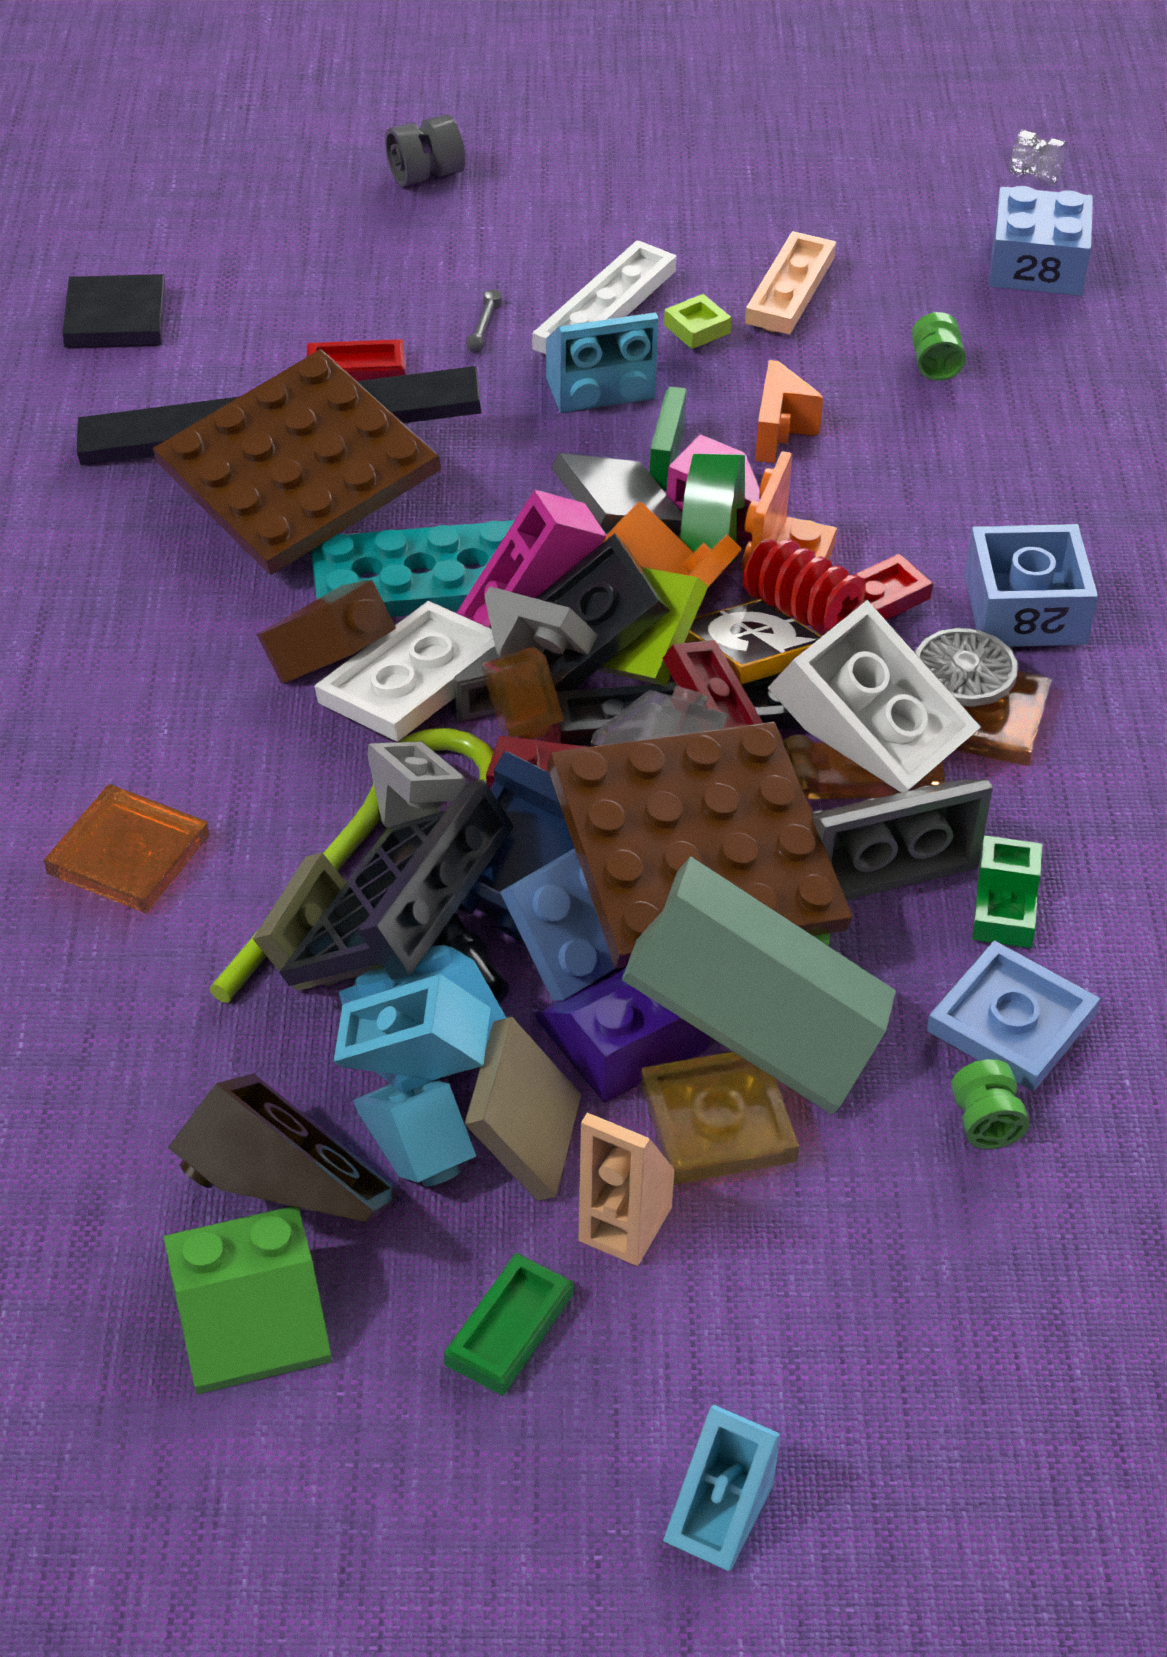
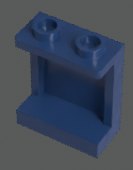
M505 750L494 768V783L490 790L514 825V828L457 909L468 914H473L475 909H478L496 918L497 920L494 924L499 930L514 939L523 941L500 891L574 849V845L550 773Z

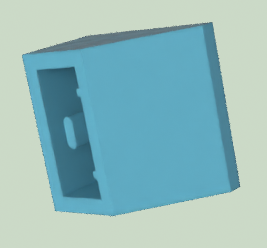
M656 312L559 326L546 338V379L560 413L655 399L658 316Z

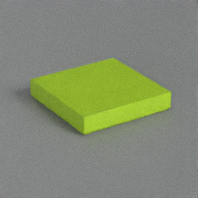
M641 567L670 612L597 671L666 686L671 673L662 658L673 644L685 642L708 585L698 577Z

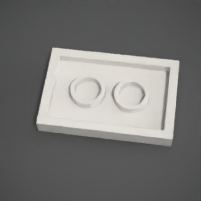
M427 601L395 625V630L368 645L317 683L315 690L318 703L398 742L455 698L454 677L487 650L495 646L492 629Z

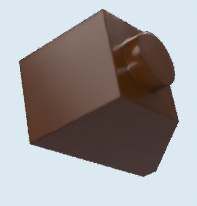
M373 580L341 585L256 635L280 683H286L358 652L392 632L396 627Z

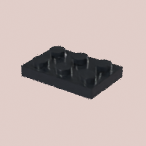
M616 533L535 598L571 608L598 635L589 654L565 649L563 654H558L545 648L528 679L522 678L510 667L511 675L529 705L542 715L554 705V692L572 691L670 612L627 545Z

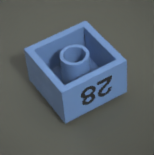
M1017 186L1014 188L1000 187L992 239L989 287L1082 296L1091 251L1093 196L1082 195L1070 190L1051 192L1034 190L1027 186Z
M1079 525L972 527L964 576L976 629L997 637L1008 647L1088 645L1098 595Z

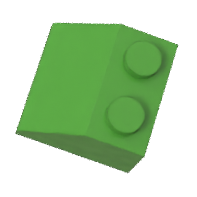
M287 1207L163 1236L196 1395L332 1362L312 1257L299 1207Z

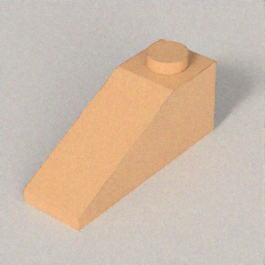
M587 1113L581 1122L579 1242L639 1266L672 1208L674 1168L650 1138Z

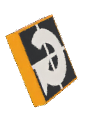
M760 599L695 617L684 643L716 640L742 685L782 673L797 656L822 636Z

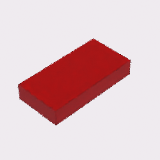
M401 339L307 343V357L321 349L356 381L406 375L404 340Z

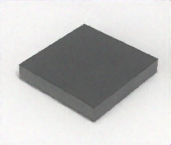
M558 453L551 468L574 499L587 505L603 530L611 531L638 502H642L676 536H680L682 513L641 462Z

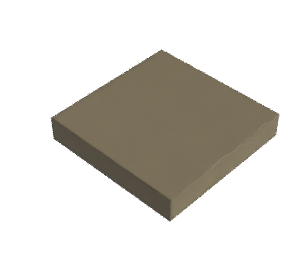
M513 1017L493 1022L485 1050L484 1065L481 1066L465 1125L537 1201L557 1196L581 1093Z

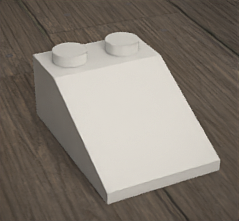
M868 600L797 656L768 687L806 731L901 793L907 792L981 728Z

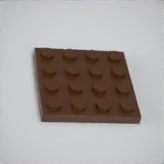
M321 349L153 448L157 463L270 576L441 470L439 455Z
M775 722L550 753L547 768L615 968L627 966L637 938L663 911L676 873L690 856L812 936L847 931L853 918L825 846L812 820L813 816Z

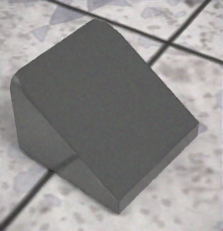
M494 646L454 677L456 718L458 722L511 710V670L509 665L500 658Z

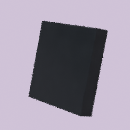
M164 274L69 276L62 332L64 347L161 345L166 291Z

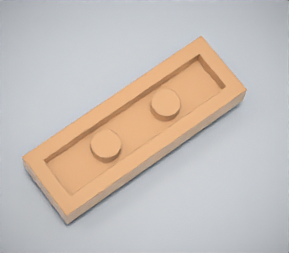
M792 231L747 305L745 324L761 327L770 332H781L790 335L835 258L836 241Z

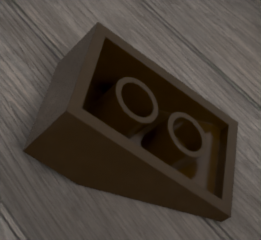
M254 1073L216 1083L168 1146L171 1151L182 1159L179 1164L182 1171L193 1181L206 1188H212L214 1185L219 1190L359 1221L366 1222L392 1208L404 1196L402 1192Z

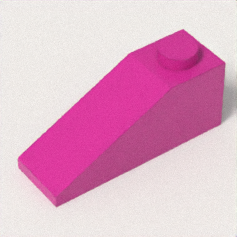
M534 490L456 613L491 629L484 596L489 586L536 598L600 546L607 535L585 503Z

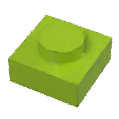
M704 294L664 310V326L691 349L731 333L732 317Z

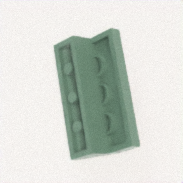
M691 856L677 871L663 911L637 938L622 978L630 986L830 1114H834L840 1108L884 1036L896 992L892 987Z

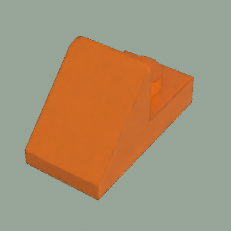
M769 360L758 419L755 461L775 463L778 443L788 444L789 433L816 436L820 433L823 408L822 395L779 361Z

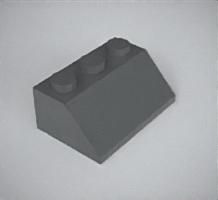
M954 780L811 813L813 816L812 820L825 846L845 899L850 900L977 869L993 790L989 780Z

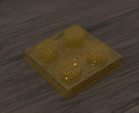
M728 1052L641 1068V1087L662 1154L674 1168L673 1185L798 1161L799 1144L776 1079L737 1053Z

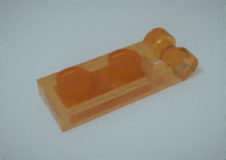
M794 735L783 741L806 799L881 798L901 793L824 742H814L805 735ZM940 762L908 791L923 786L945 783L943 762Z

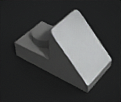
M490 586L484 595L496 651L500 658L524 679L530 677L545 648L558 654H563L565 649H570L588 655L598 638V635L571 608Z
M423 742L368 744L367 755L381 820L385 827H391L438 813L442 802L454 801L465 786L466 778Z

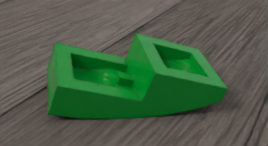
M693 454L685 488L680 540L694 552L702 543H705L712 549L727 534L736 542L737 509L745 507L744 454ZM736 557L730 563L736 562Z
M984 835L977 882L972 940L993 942L995 940L1000 944L1032 948L1036 928L1037 893L1041 876L1042 843Z

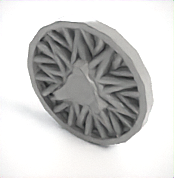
M953 628L938 631L925 638L915 652L961 706L974 707L994 703L1006 696L1016 683L1017 660L1011 648L997 637L980 630Z

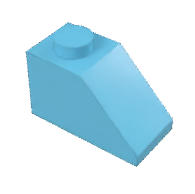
M441 974L342 1005L333 1062L345 1068L432 1080L483 1066L491 1007Z
M432 1081L406 1093L400 1092L393 1085L389 1084L353 1100L358 1114L398 1177L417 1183L422 1181L425 1187L437 1185L457 1176L460 1173L458 1164L476 1157L449 1083Z

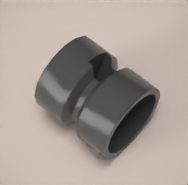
M449 114L423 120L420 128L414 123H409L386 130L385 150L388 164L394 179L401 187L426 181L430 173L439 178L463 171L465 167L464 144L459 128L453 117Z

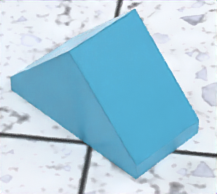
M716 1405L710 1407L663 1542L730 1571L774 1485L780 1433Z

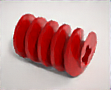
M770 538L761 541L752 551L743 574V586L748 594L762 599L764 603L778 608L780 612L790 617H795L796 621L806 626H811L814 631L825 635L862 604L866 590L864 578L856 574L849 576L847 569L839 565L832 566L831 561L822 556L816 558L815 552L805 547L800 549L799 544L791 539L782 540L778 544L776 540Z

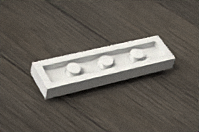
M637 240L532 333V349L546 354V338L559 326L626 317L676 272L677 256Z

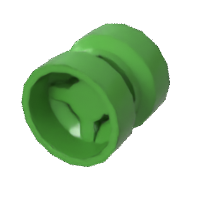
M933 312L924 315L916 321L912 328L911 337L920 373L928 379L941 381L953 378L961 372L965 365L966 354L961 341L957 320L949 314Z
M993 1059L976 1061L963 1067L955 1074L951 1081V1088L957 1106L965 1111L962 1123L967 1140L972 1146L980 1149L1001 1148L1016 1142L1025 1135L1029 1128V1118L1024 1104L1019 1098L1015 1097L1017 1082L1013 1070L1008 1063Z

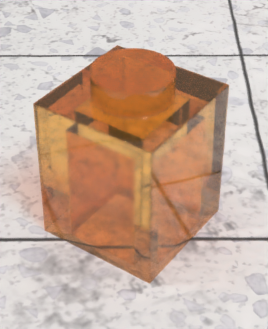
M534 646L481 663L499 727L509 737L517 736L518 738L535 739L549 733L551 730L550 725L564 721L546 656Z

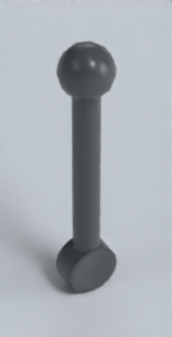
M487 290L483 293L484 309L474 334H471L466 340L467 348L472 352H480L485 346L483 335L493 309L502 304V293L498 290Z

